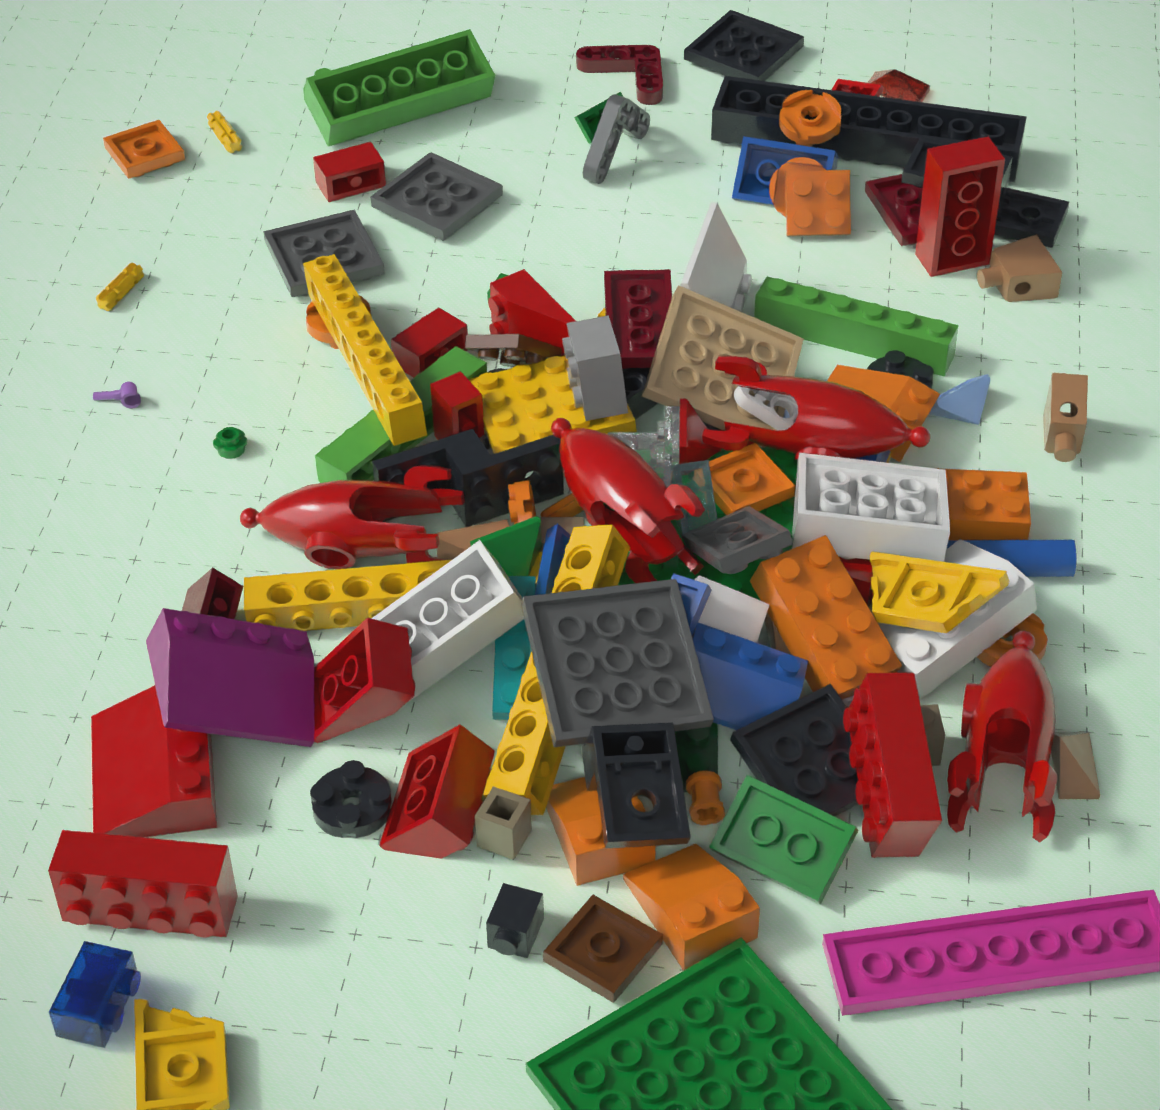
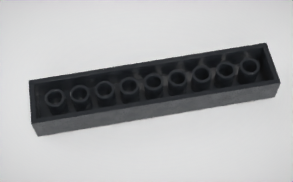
M724 76L712 109L711 140L721 141L726 144H742L743 136L796 144L795 141L784 135L779 125V116L783 102L791 94L802 90H813V94L821 96L825 92L833 96L841 106L840 132L830 140L820 144H813L811 147L834 150L839 158L847 161L857 160L871 162L876 165L885 164L905 168L920 137L953 144L989 136L1002 155L1012 157L1009 182L1014 183L1019 166L1027 116ZM805 115V119H816V117H810L809 115Z

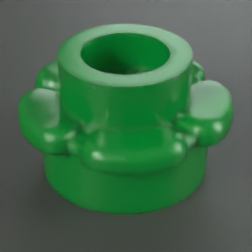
M226 427L216 434V438L213 440V447L221 457L234 459L240 457L245 452L248 440L242 430L235 427Z

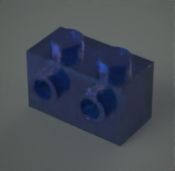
M88 941L83 942L49 1010V1016L56 1037L97 1047H106L112 1032L116 1033L121 1027L124 1007L129 997L135 996L140 986L141 973L137 970L132 951Z

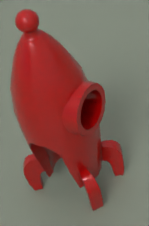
M720 356L715 362V370L735 375L732 381L734 385L792 396L798 405V416L795 423L786 430H772L724 421L726 431L703 430L702 442L713 447L736 451L757 443L772 449L796 454L795 459L797 460L799 453L855 459L892 450L906 441H911L918 448L925 447L930 442L931 434L926 427L908 428L907 424L895 412L862 391L823 380L767 375L765 366L747 357Z
M557 418L553 421L551 431L555 437L561 439L559 447L560 460L567 485L578 504L585 511L589 524L592 526L613 525L628 543L630 553L625 563L628 576L635 583L657 581L649 571L648 565L664 563L675 556L696 575L704 566L683 544L670 521L685 517L681 507L694 517H700L705 509L695 493L684 485L671 484L667 487L658 473L644 458L617 437L596 430L572 428L570 422L565 418ZM603 503H606L614 511L605 508Z
M421 465L412 467L406 472L404 484L372 480H336L310 484L282 495L269 503L261 512L251 507L244 509L240 514V522L242 526L248 529L255 528L258 524L262 525L265 530L281 541L304 550L305 556L310 562L328 569H348L354 566L357 558L385 557L406 554L407 563L452 560L429 555V549L438 548L440 544L439 535L426 534L424 526L382 521L390 517L442 513L441 506L463 505L465 500L463 491L428 489L426 487L429 481L451 479V469Z
M1024 630L1015 633L1012 639L1014 648L1008 650L992 665L981 679L980 684H966L961 723V737L966 739L965 751L950 761L947 777L948 793L951 794L947 809L948 825L956 833L964 830L967 813L971 806L979 812L986 770L989 766L998 763L1015 764L1025 769L1023 784L1025 795L1022 817L1029 812L1032 814V838L1039 843L1049 836L1053 827L1055 806L1052 798L1055 793L1057 773L1049 764L1056 724L1055 699L1045 668L1039 658L1031 651L1035 645V638L1030 632Z

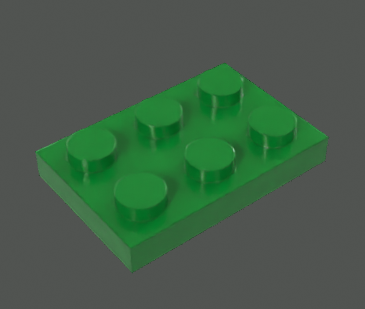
M746 775L709 848L713 852L821 905L858 833V829L835 816Z

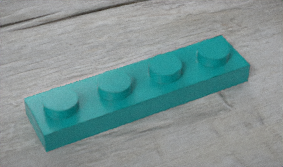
M508 576L522 598L535 595L536 576ZM525 619L495 640L493 720L509 719L510 710L514 705L521 684V677L525 672L532 652Z

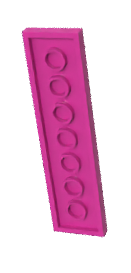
M1154 889L828 933L823 934L822 945L842 1016L1159 972L1160 903Z

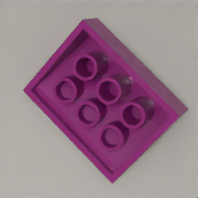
M168 608L161 610L146 639V645L165 728L312 747L314 744V656L307 631Z

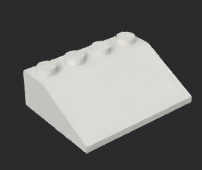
M710 202L683 275L681 287L743 312L745 303L744 293L749 294L752 275L747 274V259L718 203Z
M799 453L792 528V549L826 535L837 555L844 559L860 558L870 560L871 552H879L944 562L950 535L946 470Z
M961 539L946 549L944 562L1007 571L1010 581L1008 586L947 634L878 623L902 664L897 673L915 674L920 699L927 696L981 654L983 650L990 647L1037 610L1035 583L1009 561Z

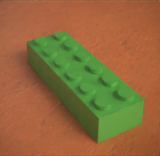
M471 29L307 77L304 101L329 147L491 97L496 75Z

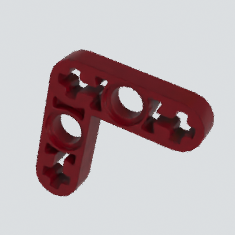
M584 46L576 51V67L579 71L584 73L635 72L636 98L638 102L644 105H656L662 101L663 77L659 48L656 46Z

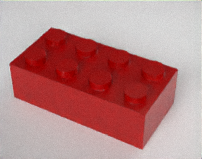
M989 136L927 149L915 255L930 277L990 265L1005 158Z
M867 673L860 687L855 689L854 698L849 708L844 710L843 715L844 729L846 732H850L852 742L849 752L850 765L852 768H856L858 777L856 800L858 805L863 806L865 817L862 822L863 840L866 843L869 842L871 858L919 857L941 824L942 816L915 674Z
M62 830L48 869L61 919L64 922H70L75 925L94 924L111 926L116 929H145L163 934L169 932L185 933L203 938L210 936L227 937L238 898L228 845Z

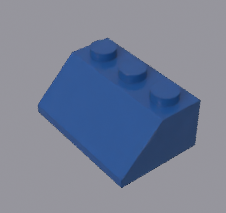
M743 136L732 199L774 205L769 194L770 180L773 173L783 164L787 163V161L797 157H806L816 160L826 170H837L839 157L834 150Z
M698 622L692 639L714 723L738 730L799 699L803 689L808 660Z

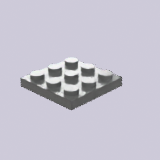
M430 152L370 196L371 207L444 241L503 195V185Z
M355 209L263 231L264 241L291 297L309 294L303 263L312 261L320 256L335 254L351 283L385 274L384 263Z

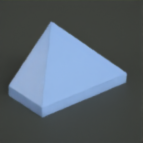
M985 374L968 379L941 393L929 414L979 425L990 384L989 375Z

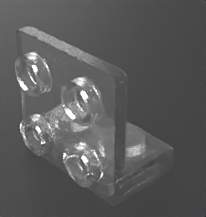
M665 406V421H658L657 433H607L617 437L642 456L658 473L667 487L671 484L679 483L680 406Z

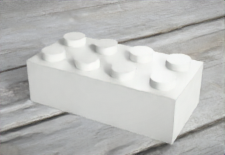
M479 540L372 619L408 628L409 645L412 648V675L415 681V696L411 699L413 700L524 619L521 606L523 598L499 562Z

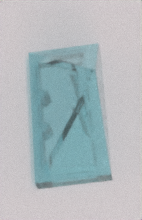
M709 460L671 465L670 485L678 484L689 487L699 498L705 509L700 517H694L681 507L685 517L676 520L683 539L682 534L717 520Z

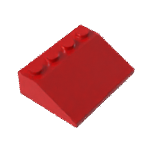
M155 685L91 716L93 833L151 837L217 828L211 734L165 728Z

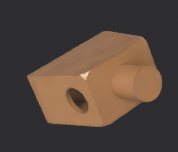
M1037 235L994 248L991 252L989 268L977 271V281L980 288L985 289L996 286L1004 300L1008 302L1058 298L1062 271Z
M1052 373L1043 413L1044 450L1047 453H1054L1055 459L1060 462L1074 460L1081 451L1087 425L1088 375ZM1069 403L1070 413L1061 412L1060 407Z

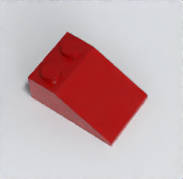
M525 269L490 282V298L488 299L492 322L489 325L490 334H521L562 348L561 356H565L562 338L569 337L567 323L576 322V320Z
M367 617L314 667L315 743H321L394 715L415 696V681L411 665L412 648L409 645L408 628Z

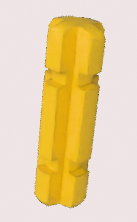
M217 110L214 113H209L207 115L208 125L229 153H234L236 150L240 151L242 149L241 139L224 115Z
M133 262L129 263L96 296L97 306L100 309L103 308L106 311H110L144 277L142 266L140 264L136 265Z

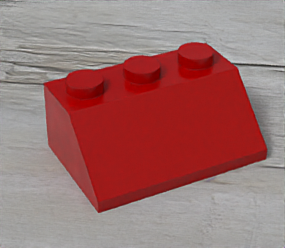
M459 724L409 752L379 846L385 851L439 859L456 851L464 850L474 836L475 815L483 804L482 796L486 780L492 770L490 767L495 750Z

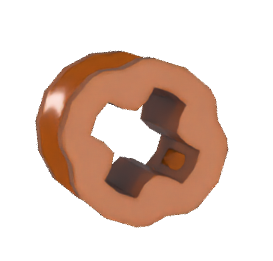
M699 771L690 775L686 780V790L691 795L692 800L689 814L691 820L696 824H716L725 817V808L723 802L720 801L719 795L722 789V779L715 772Z

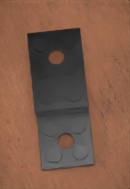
M920 137L902 172L901 182L923 188L927 149L951 143ZM1003 155L1005 164L994 235L1014 240L1037 235L1045 247L1053 248L1068 213L1070 201L1008 188L1012 157Z
M470 429L372 461L374 481L404 484L406 472L412 467L421 465L451 469V479L429 481L426 487L428 489L463 491L464 504L452 506L465 527H469L510 513L508 484L530 480L535 504L564 495L563 467L559 449L561 439L550 435L490 455L475 431ZM533 471L529 477L525 478L527 473ZM390 517L384 519L382 522H386L398 517Z
M673 722L592 726L586 743L581 744L587 791L598 792L605 849L688 844L691 835ZM636 796L647 797L653 804V810L640 812L634 808L631 799Z

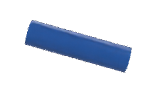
M1072 539L964 540L1009 561L1026 577H1074L1076 572L1077 554L1075 540ZM948 540L947 549L958 540Z

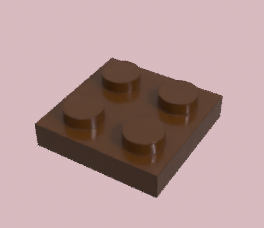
M521 334L466 335L465 349L477 352L478 358L492 361L500 359V365L507 367L520 365V362H526V365L539 363L549 357L561 356L562 352L560 347Z
M593 894L543 951V961L614 1003L662 946L663 934Z

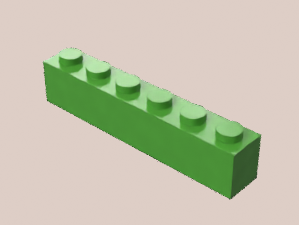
M768 276L755 295L754 318L807 341L875 359L885 357V354L889 351L898 350L903 352L905 356L917 359L931 366L934 370L933 374L944 377L955 356L959 325L940 319H933L913 314L909 311H901L877 303H870L850 298L846 295H839Z
M456 346L444 356L439 357L435 363L410 381L423 404L427 436L393 446L374 410H371L364 418L351 428L346 429L342 435L329 445L323 447L315 455L318 481L320 483L336 480L373 481L372 461L412 449L434 432L430 384L460 371L468 380L479 377L481 374L487 373V362Z

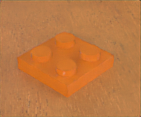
M160 120L103 137L105 149L128 179L139 177L147 172L162 167H169L174 163L185 160L184 150Z
M850 170L785 172L786 236H835L851 234Z
M756 443L694 467L693 478L726 515L748 506L756 511H761L795 496V485Z

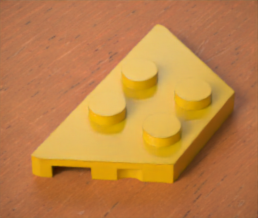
M871 552L870 554L873 573L871 589L874 594L872 598V612L878 623L947 634L1007 587L1010 582L1007 571L879 552Z
M134 999L136 1110L229 1109L227 1044L224 1022L205 1016L200 1018L194 1017L189 1012L172 1008L171 1012H166L150 1007L148 1000Z

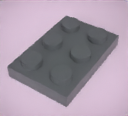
M750 506L682 534L685 545L690 551L723 574L741 572L748 567V563L759 558L770 559L782 553L783 548L793 544L787 528Z

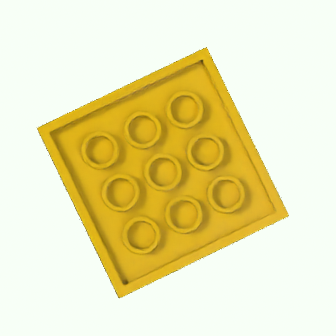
M553 356L539 363L520 364L511 369L495 373H483L479 377L469 380L482 394L483 423L494 454L553 435L551 425L557 418L567 419L572 428L596 430L614 437L637 432L636 422L628 404V413L586 421L583 408L575 407L573 392L570 388L567 368L569 367L568 359L565 356Z

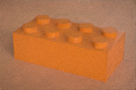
M945 469L950 520L949 540H1028L1031 516L1027 472Z
M826 535L759 564L750 583L760 600L770 604L767 613L791 655L808 660L805 679L812 692L831 684L840 698L845 699L854 696L855 689L860 687L867 673H897L902 667L901 662Z

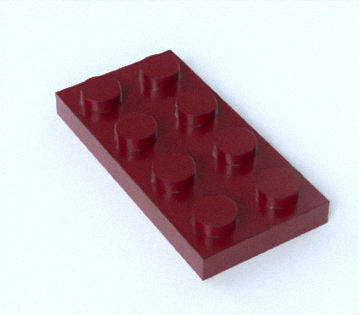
M671 269L604 271L605 316L609 315L620 351L622 369L651 368L673 297Z

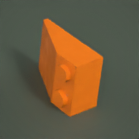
M838 364L827 380L828 382L838 383L864 392L895 412L910 429L922 426L940 393L910 376ZM906 441L902 445L890 450L891 458L901 462L911 445V441Z
M585 777L553 785L546 809L577 886L627 873L655 861L656 846L605 849L598 792L587 791ZM637 796L631 799L632 805L636 810L646 812L643 803Z
M696 843L623 874V880L656 930L663 934V941L683 971L741 937L746 943L758 938L760 907L739 877Z

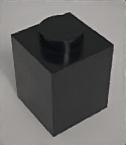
M503 883L486 921L487 947L503 955H517L528 958L544 920L543 893Z

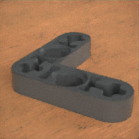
M612 94L609 97L583 166L582 174L585 180L601 184L604 181L622 133L642 140L650 126L649 113L628 98Z

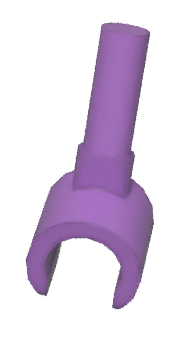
M131 381L123 383L119 390L93 392L94 401L121 400V404L129 409L136 408L141 404V396L137 393V386Z

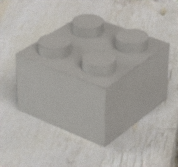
M609 315L567 323L569 337L562 338L565 357L568 359L569 367L567 368L570 388L573 392L575 407L583 408L586 421L628 413L621 356Z

